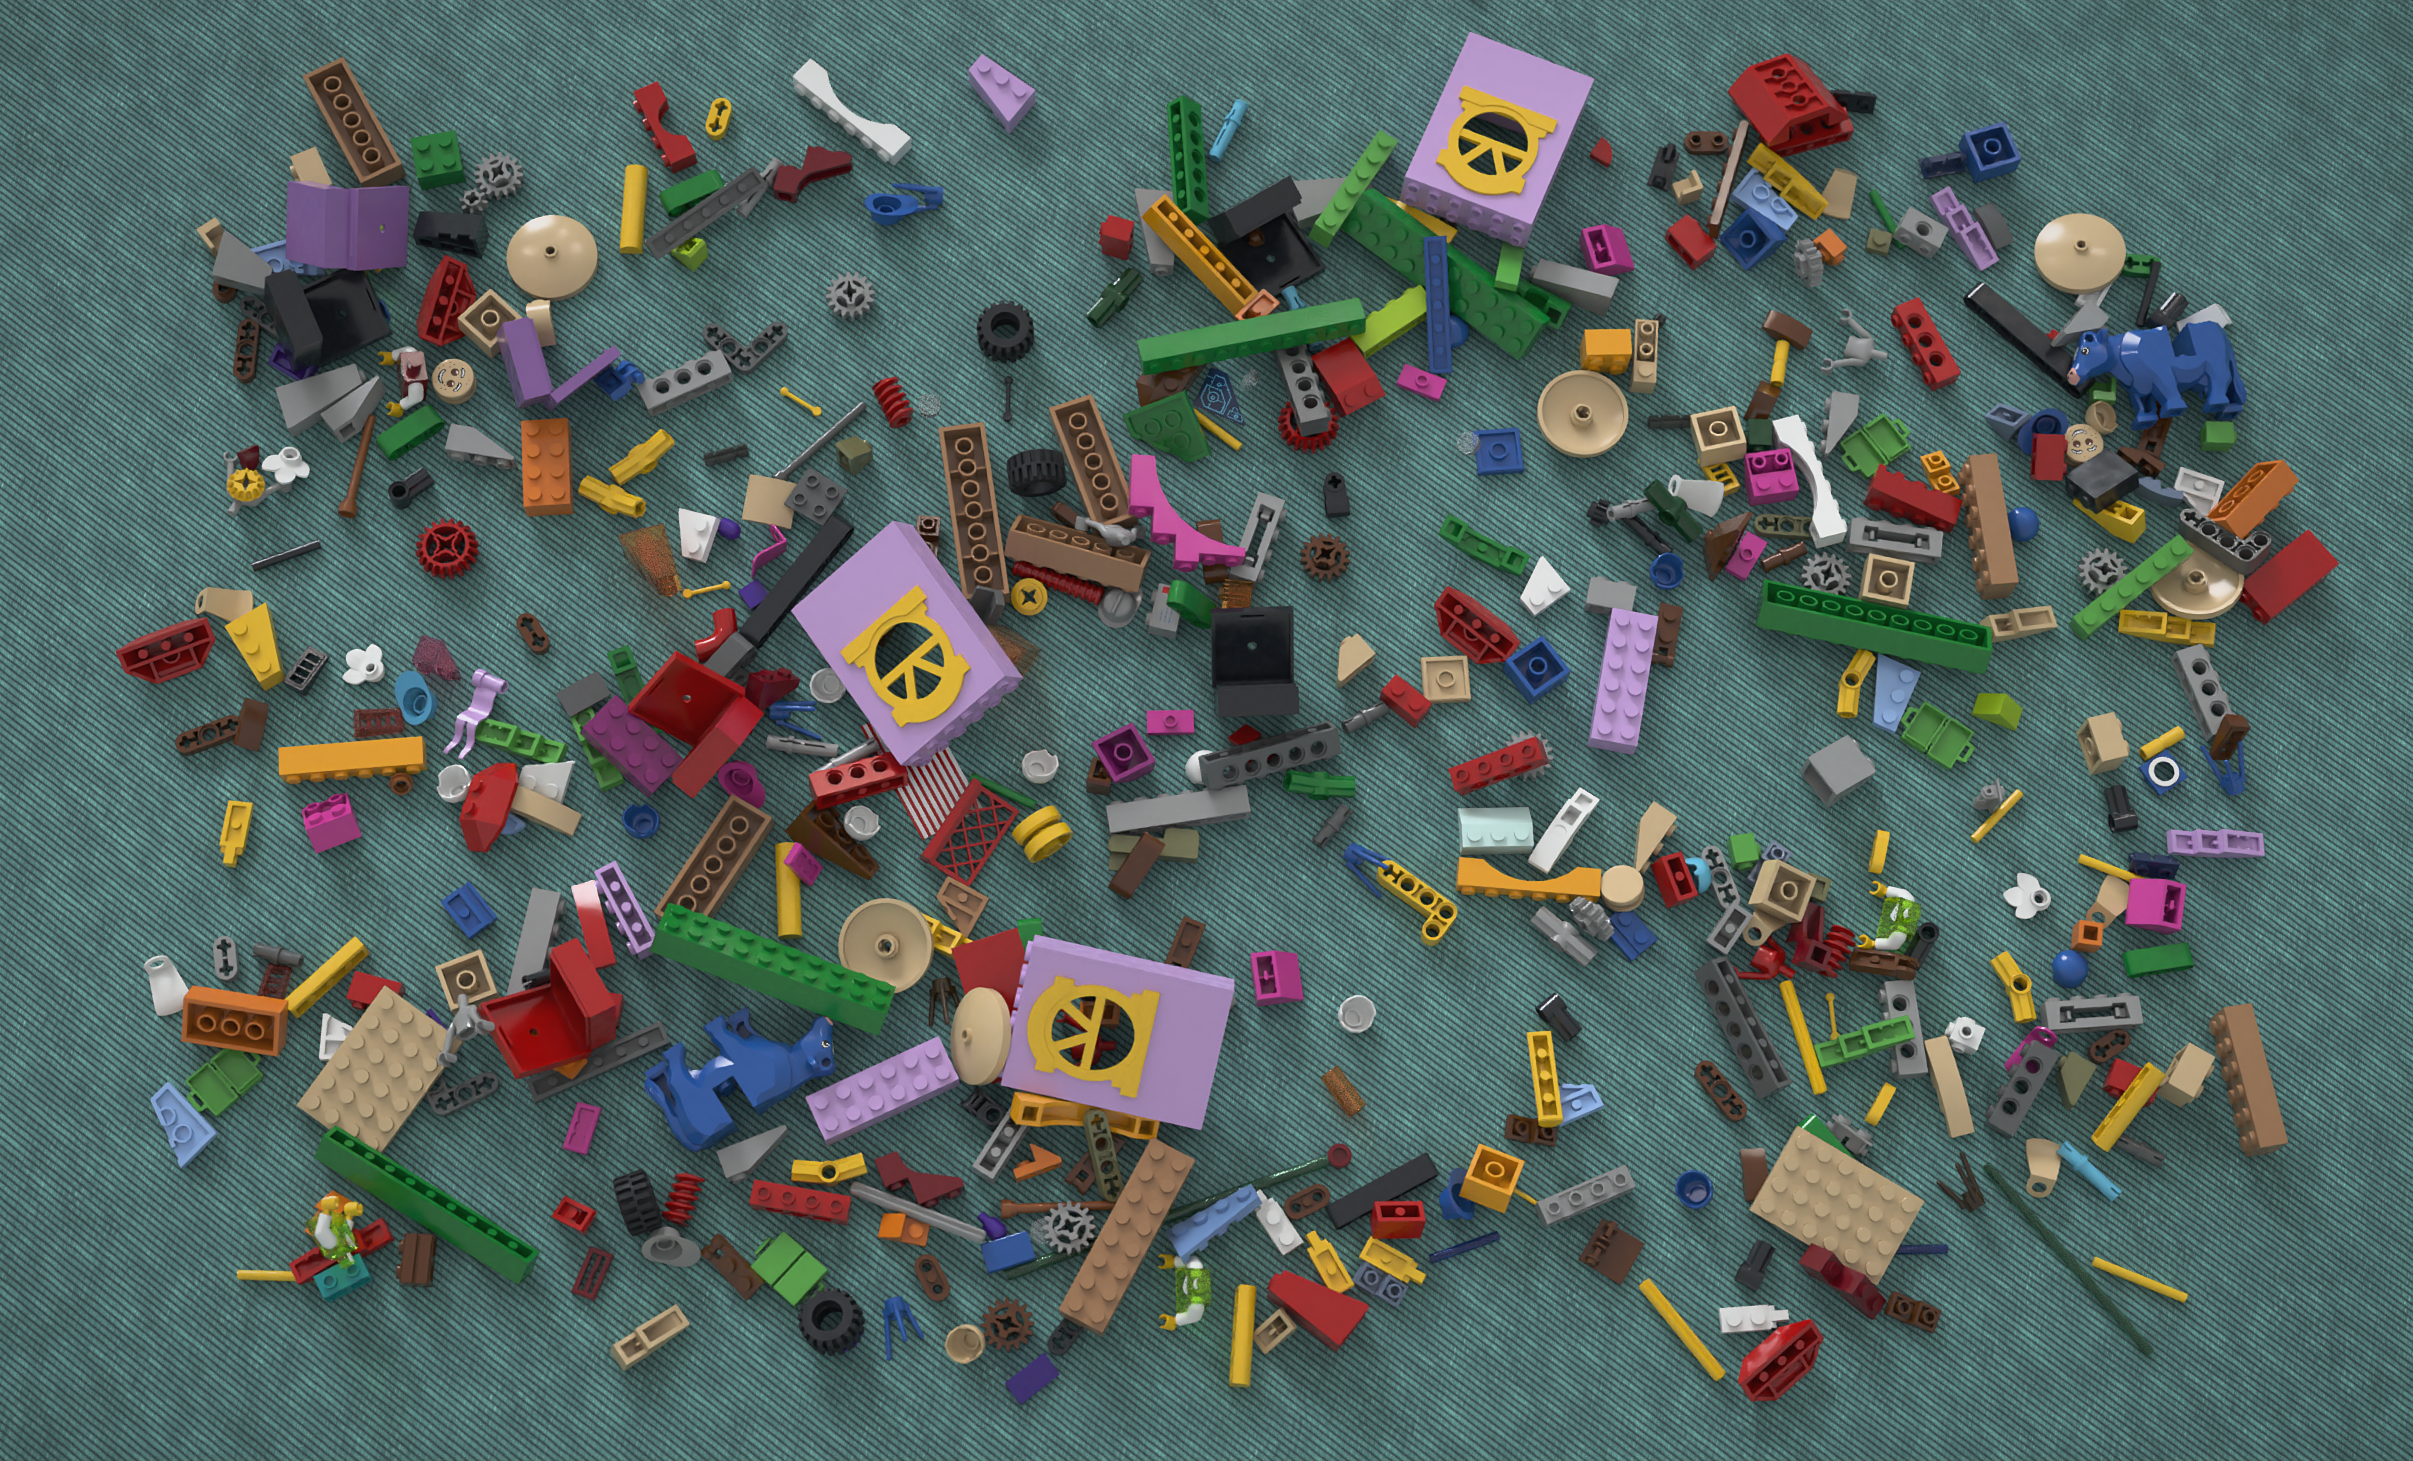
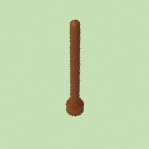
M372 414L368 416L364 425L346 499H343V502L339 504L338 514L346 518H355L357 515L358 507L356 506L357 502L355 499L376 420Z
M1001 1199V1219H1011V1216H1016L1019 1213L1050 1212V1208L1057 1211L1058 1203H1061L1063 1207H1067V1202L1016 1204V1201H1011V1199ZM1108 1200L1071 1202L1072 1207H1075L1079 1202L1080 1210L1088 1208L1089 1211L1113 1210L1116 1202Z

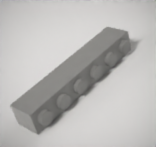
M1230 784L1221 790L1204 788L1200 792L1185 790L1180 792V795L1173 796L1167 793L1160 794L1153 799L1139 797L1135 798L1133 802L1127 803L1119 800L1113 801L1110 805L1106 806L1110 838L1112 834L1135 836L1142 835L1145 831L1155 833L1166 831L1167 828L1181 829L1248 819L1251 813L1246 785Z
M532 887L506 996L525 991L523 986L532 981L522 984V976L548 967L549 954L551 949L555 948L553 946L554 938H558L560 934L561 924L558 923L559 917L564 915L566 901H564L560 892Z

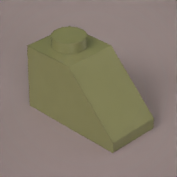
M853 436L835 444L837 462L853 477L873 460V448L865 439L860 440L857 436Z
M2073 1051L2067 1056L2062 1055L2055 1066L2058 1068L2055 1079L2064 1109L2068 1111L2076 1104L2097 1067Z

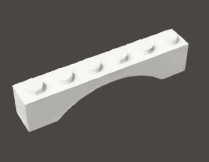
M811 58L793 75L794 89L799 95L808 97L811 103L817 109H823L833 122L842 124L848 134L857 136L866 148H872L876 151L882 161H888L894 166L912 148L911 137L894 124L871 122L849 111L834 94L829 83L827 71Z
M1799 415L1772 421V441L1776 450L1790 448L1793 463L1804 474L1810 485L1814 511L1809 531L1816 548L1843 542L1847 532V524L1839 515L1838 502L1832 498L1830 483L1828 480H1825L1822 464L1815 457V447L1813 442L1808 440L1805 423L1801 422Z

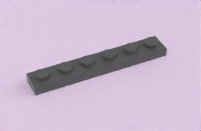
M752 166L644 241V244L657 261L764 187L767 183L755 166Z
M659 1021L593 1050L589 1058H586L588 1062L573 1080L550 1069L527 1079L526 1082L537 1104L671 1045V1042L662 1022Z

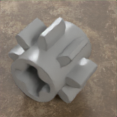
M476 188L470 191L465 190L464 198H459L460 204L463 205V213L469 212L470 214L484 215V208L489 207L485 192L479 193Z

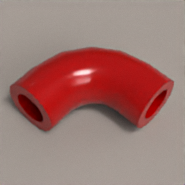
M733 608L715 611L712 614L715 627L713 634L710 637L694 641L699 663L707 662L733 633L738 632L737 617Z

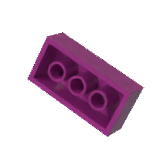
M617 695L580 731V734L648 799L684 760L642 719L629 713L628 706Z

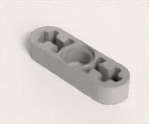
M1707 846L1702 851L1700 858L1705 860L1709 868L1712 869L1714 866L1712 860H1707L1706 857L1708 852L1711 855L1717 856L1714 860L1717 868L1711 871L1712 882L1710 887L1718 907L1725 912L1729 903L1723 902L1726 897L1724 889L1728 886L1730 887L1726 891L1727 896L1733 898V902L1737 905L1740 903V896L1722 851L1716 846ZM1722 873L1726 877V883L1722 885L1717 884L1714 881V875Z

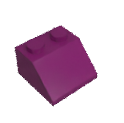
M1133 722L1091 743L1114 784L1135 781L1154 771L1156 761Z

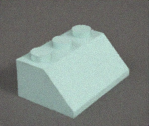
M1529 807L1458 808L1460 855L1531 853L1534 841Z

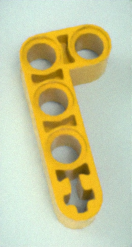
M1391 860L1383 861L1382 863L1388 865L1389 868L1385 870L1378 867L1376 873L1377 882L1428 918L1423 925L1420 938L1427 946L1437 945L1456 919V906ZM1391 871V875L1389 874L1387 877L1383 875L1384 872ZM1399 876L1400 878L1398 879L1397 884H1395L1394 881L1397 880ZM1403 883H1409L1413 887V890L1404 891L1401 888V885ZM1429 897L1432 900V904L1424 905L1420 898ZM1443 910L1449 911L1452 917L1444 919L1440 916L1439 912ZM1434 929L1437 931L1438 936L1429 937L1426 930Z

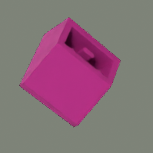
M1605 224L1582 229L1579 244L1588 271L1613 276L1635 270L1622 229Z
M1790 448L1744 455L1745 487L1750 506L1795 499L1799 487Z
M347 793L335 794L326 801L311 803L302 809L305 829L316 854L362 837L359 823Z
M2130 879L2125 925L2166 935L2180 931L2186 884L2166 879Z
M1275 950L1251 953L1250 968L1256 1007L1304 1001L1297 953Z

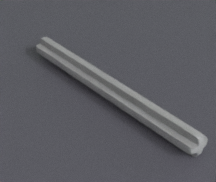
M857 1181L851 1185L850 1194L897 1213L906 1214L910 1218L978 1244H982L985 1240V1230Z

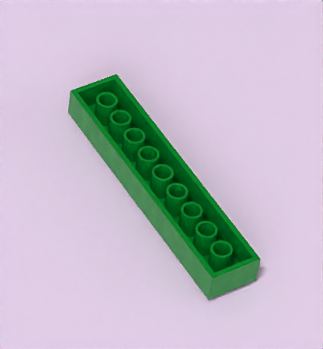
M1371 188L1362 192L1341 229L1416 285H1421L1426 291L1423 237L1438 235L1376 189ZM1447 242L1450 310L1516 359L1520 360L1527 356L1551 318L1516 292L1494 287L1495 277Z
M1763 579L1757 601L1756 626L1765 630H1777L1788 635L1796 634L1806 636L1812 640L1829 641L1835 645L1843 644L1852 646L1855 649L1872 650L1879 654L1895 655L1902 659L1919 660L1925 664H1938L1949 669L1966 670L1972 674H1985L1992 654L1991 627Z
M669 902L649 950L655 954L877 1036L887 1016L896 988L885 981L868 977L863 973L852 971L839 964L825 961L818 956L809 955L796 948L782 945L772 939H766L750 931L739 929L726 922L712 919L702 913H696Z

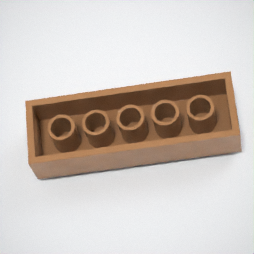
M344 57L303 75L312 98L361 188L384 187L406 176L399 157Z
M1090 394L1050 407L1049 420L1086 517L1105 526L1109 524L1119 525L1124 529L1133 527V524L1138 525L1139 517L1128 514L1129 488L1093 395ZM1091 527L1094 535L1103 537L1097 529Z
M1997 453L1969 455L1962 469L1957 474L1958 485L1962 486L1961 505L1966 510L1964 522L1965 527L1969 528L1970 533L1968 546L1973 551L1972 569L1977 574L1975 581L1976 591L1980 593L1981 600L2008 598L2019 583Z
M1018 514L1009 529L1004 555L1009 556L1014 561H1027L1036 567L1052 568L1061 574H1073L1082 580L1091 579L1098 581L1103 586H1116L1129 593H1138L1146 577L1152 554L1151 550L1133 545L1125 547L1110 546L1106 544L1104 537Z
M731 794L654 910L656 919L661 921L668 902L680 905L696 913H702L713 919L775 826L773 818Z
M2252 1003L2224 1007L2210 1018L2209 1029L2211 1034L2215 1036V1052L2217 1057L2221 1059V1075L2223 1080L2227 1082L2228 1101L2233 1105L2235 1113L2233 1114L2234 1125L2239 1129L2241 1136L2239 1138L2240 1148L2245 1152L2246 1157L2274 1153L2288 1144V1139Z

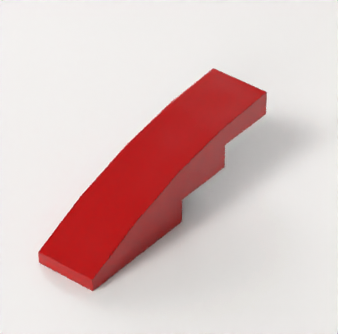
M595 880L571 887L590 961L595 970L598 971L615 966L617 962L599 893L594 884Z
M381 1217L362 1230L358 1228L351 1231V1238L355 1246H352L347 1252H340L336 1247L326 1249L320 1244L289 1263L297 1284L302 1285L315 1280L314 1276L349 1259L346 1253H351L352 1257L359 1253L364 1258L393 1242L395 1239L386 1220Z

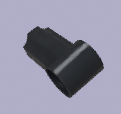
M2173 292L2165 303L2151 314L2145 324L2152 329L2166 325L2169 331L2176 322L2177 317L2188 306L2189 303L2186 297L2181 293Z
M421 467L404 480L395 481L389 486L388 494L391 503L397 509H406L411 505L414 498L435 485L427 470ZM399 493H405L402 497H395Z
M2115 785L2106 788L2104 794L2109 810L2108 824L2112 833L2137 830V815L2130 807L2125 786Z
M1925 922L1916 930L1904 953V956L1918 959L1920 964L1917 971L1920 970L1940 934L1938 927L1932 922ZM1921 931L1929 932L1931 940L1925 939Z
M1551 994L1535 1007L1540 1018L1545 1023H1550L1566 1043L1582 1031V1027L1567 1011L1565 1002L1558 994Z
M1757 1239L1746 1261L1740 1266L1734 1281L1756 1292L1766 1275L1765 1270L1776 1249L1771 1244Z

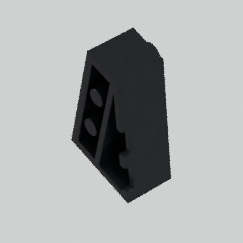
M420 211L413 237L416 245L482 259L489 238V232L483 215Z

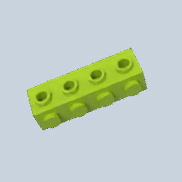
M1421 285L1415 288H1408L1402 294V297L1397 300H1390L1379 312L1373 311L1366 317L1365 333L1350 335L1347 338L1350 337L1362 356L1367 359L1427 319L1426 291Z

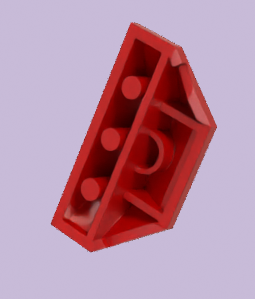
M447 255L441 260L428 282L416 321L419 338L440 347L465 336L459 330L457 318L475 303L477 297L465 263Z
M1450 586L1445 588L1434 604L1441 636L1476 664L1505 662L1521 643L1505 622L1473 597Z
M207 617L186 620L139 637L116 650V654L124 673L159 684L202 668L216 638Z
M496 763L473 776L459 818L469 851L488 853L491 844L496 841L504 829L519 785L517 764Z
M1807 1319L1779 1327L1743 1358L1738 1384L1750 1401L1777 1400L1813 1368L1819 1346L1824 1339L1813 1320Z

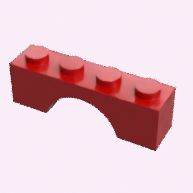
M658 81L633 91L635 100L632 101L637 114L642 113L644 117L642 123L646 131L652 132L653 137H651L654 147L656 150L660 149L663 153L661 159L666 168L670 167L672 173L675 174L697 164L696 153L687 136L671 134L661 126V120L669 110V106Z

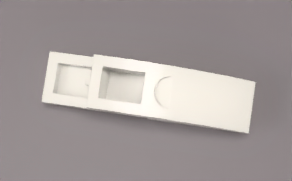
M1579 788L1571 800L1568 799L1529 857L1528 862L1548 874L1571 844L1575 834L1597 807L1600 799Z

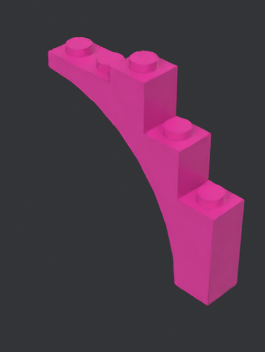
M1132 454L1129 464L1128 514L1139 518L1151 516L1150 542H1156L1160 545L1173 543V569H1179L1181 572L1196 571L1199 562H1202L1204 565L1225 564L1228 567L1242 565L1245 558V548L1226 545L1204 536L1182 520L1171 507L1159 483L1155 456Z

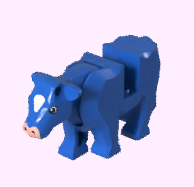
M2217 322L2187 323L2172 342L2166 325L2150 330H2133L2108 337L2107 328L2099 330L2098 333L2088 331L2083 333L2076 342V350L2072 357V367L2067 374L2068 382L2075 386H2081L2088 379L2111 372L2129 395L2131 405L2135 410V420L2131 424L2132 431L2150 429L2159 420L2156 414V399L2162 406L2160 418L2181 416L2188 407L2180 394L2187 391L2199 393L2200 399H2204L2205 394H2207L2202 411L2203 413L2216 412V421L2236 419L2243 411L2241 405L2245 404L2247 392L2237 371V363L2232 345L2224 329Z
M747 1007L742 1008L727 1018V1021L721 1015L703 1027L707 1035L711 1037L712 1043L720 1049L719 1056L708 1061L701 1070L692 1071L686 1065L687 1050L682 1042H679L662 1053L666 1062L663 1060L645 1072V1075L648 1077L645 1080V1090L663 1108L666 1120L673 1134L685 1148L694 1152L707 1150L739 1130L719 1100L721 1096L727 1097L735 1092L736 1086L739 1085L758 1115L761 1116L770 1107L785 1100L811 1079L816 1078L820 1080L825 1076L832 1075L836 1071L832 1040L833 1021L825 1016L816 1017L812 1022L811 1028L791 1046L759 1036L749 1024L751 1013ZM728 1022L732 1027L731 1032L728 1030Z

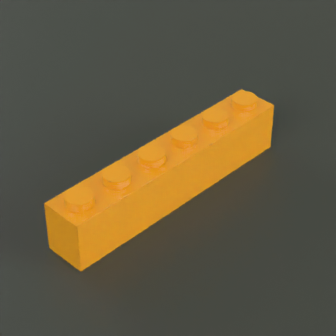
M1166 194L1158 199L1141 217L1234 316L1259 293Z
M422 736L278 748L279 776L288 784H298L301 780L322 782L326 778L347 780L351 776L371 778L376 774L392 776L398 772H406L413 775L427 770L426 743Z

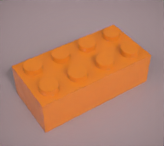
M568 418L521 421L523 507L527 517L574 514L572 440Z
M2284 460L2256 463L2206 516L2237 537L2246 540L2250 536V531L2265 520L2264 517L2267 513L2276 509L2279 506V501L2294 490L2293 486L2299 479Z
M193 985L183 998L181 1041L278 1056L286 1045L289 1001Z

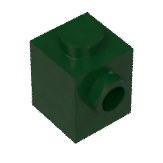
M1749 419L1745 431H1743L1747 442L1746 453L1769 451L1772 446V420Z

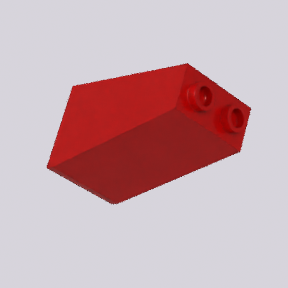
M2308 529L2244 580L2239 601L2246 604L2252 611L2254 618L2265 626L2324 581L2340 563Z
M1286 1270L1281 1275L1276 1273L1267 1286L1269 1290L1267 1298L1279 1308L1282 1307L1289 1316L1335 1353L1362 1321L1369 1309L1366 1303Z

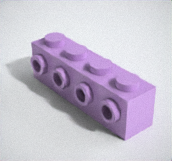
M616 861L594 871L597 878L594 884L600 895L605 893L608 901L604 903L610 915L616 914L619 921L615 922L620 934H626L630 940L626 945L632 956L637 954L639 959L642 960L654 954L649 950L655 934Z

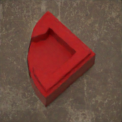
M1601 137L1589 157L1609 168L1612 160L1610 144Z

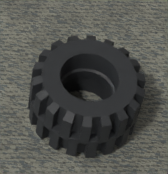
M1001 300L1000 304L992 303L990 309L986 307L983 310V314L979 315L977 339L981 351L984 350V355L987 357L992 356V360L995 362L1000 359L1001 363H1006V360H1011V363L1016 362L1017 357L1020 360L1024 358V352L1029 353L1034 342V326L1030 312L1027 309L1023 311V305L1018 304L1015 306L1014 301H1009V304H1007L1005 300ZM1001 325H1010L1015 327L1018 333L1012 338L1001 339L995 336L993 331Z
M1032 449L1020 452L1007 460L1009 489L1015 495L1024 497L1045 496L1059 491L1067 484L1064 457L1060 452L1050 449Z
M640 1169L614 1178L613 1187L628 1232L634 1237L661 1228V1213L647 1173Z
M825 1287L821 1293L819 1290H816L814 1292L815 1296L812 1298L808 1296L805 1299L807 1304H802L800 1310L803 1312L798 1314V1320L800 1321L798 1326L802 1332L801 1334L814 1350L817 1349L820 1354L824 1355L826 1352L829 1356H835V1352H838L839 1355L844 1354V1349L848 1348L850 1351L854 1348L852 1344L854 1342L859 1343L861 1340L859 1334H863L865 1330L862 1326L865 1324L863 1312L854 1298L845 1290L841 1292L837 1287H834L832 1291L829 1287ZM833 1312L843 1313L842 1321L835 1329L830 1331L820 1330L821 1322L828 1314Z

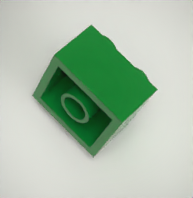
M455 130L410 138L417 179L421 190L466 182L460 144Z

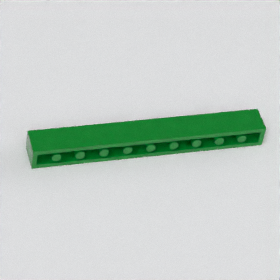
M1358 297L1137 340V353L1143 375L1158 374L1237 357H1246L1263 352L1267 353L1283 348L1313 344L1329 339L1333 340L1340 337L1358 335L1366 332V317Z
M334 1126L322 1136L315 1159L322 1162L325 1166L330 1167L346 1179L359 1185L367 1192L375 1195L519 1285L531 1274L540 1251L338 1126Z

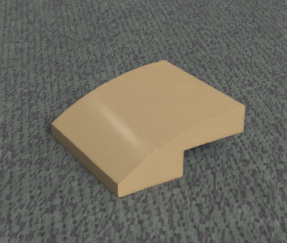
M749 475L742 520L760 525L773 524L785 530L791 529L794 510L784 505V502L797 484L765 476Z

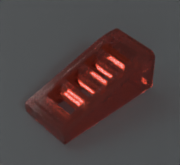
M401 709L354 710V737L403 732ZM390 716H395V725L393 726L390 723ZM380 717H385V726H381ZM371 718H375V726H371ZM365 719L366 726H361V720Z
M268 963L257 996L284 1000L292 967ZM271 974L281 975L283 979L271 977ZM269 983L280 985V987L269 986ZM266 993L275 994L277 996H269L266 995Z

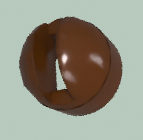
M1259 228L1246 235V240H1250L1248 244L1252 247L1265 243L1264 235Z

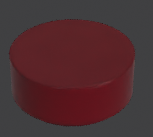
M1340 1143L1331 1146L1327 1154L1328 1163L1336 1169L1347 1167L1352 1158L1349 1147Z

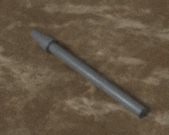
M862 401L783 470H778L774 473L772 478L788 481V477L865 411L867 406Z

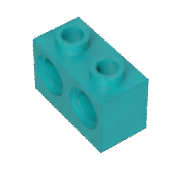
M359 1253L353 1256V1262L347 1259L314 1276L323 1298L328 1303L374 1281L365 1259Z

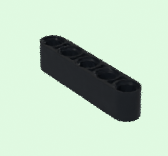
M1427 1152L1336 1200L1324 1209L1335 1229L1339 1230L1370 1214L1375 1201H1394L1436 1178L1440 1173Z

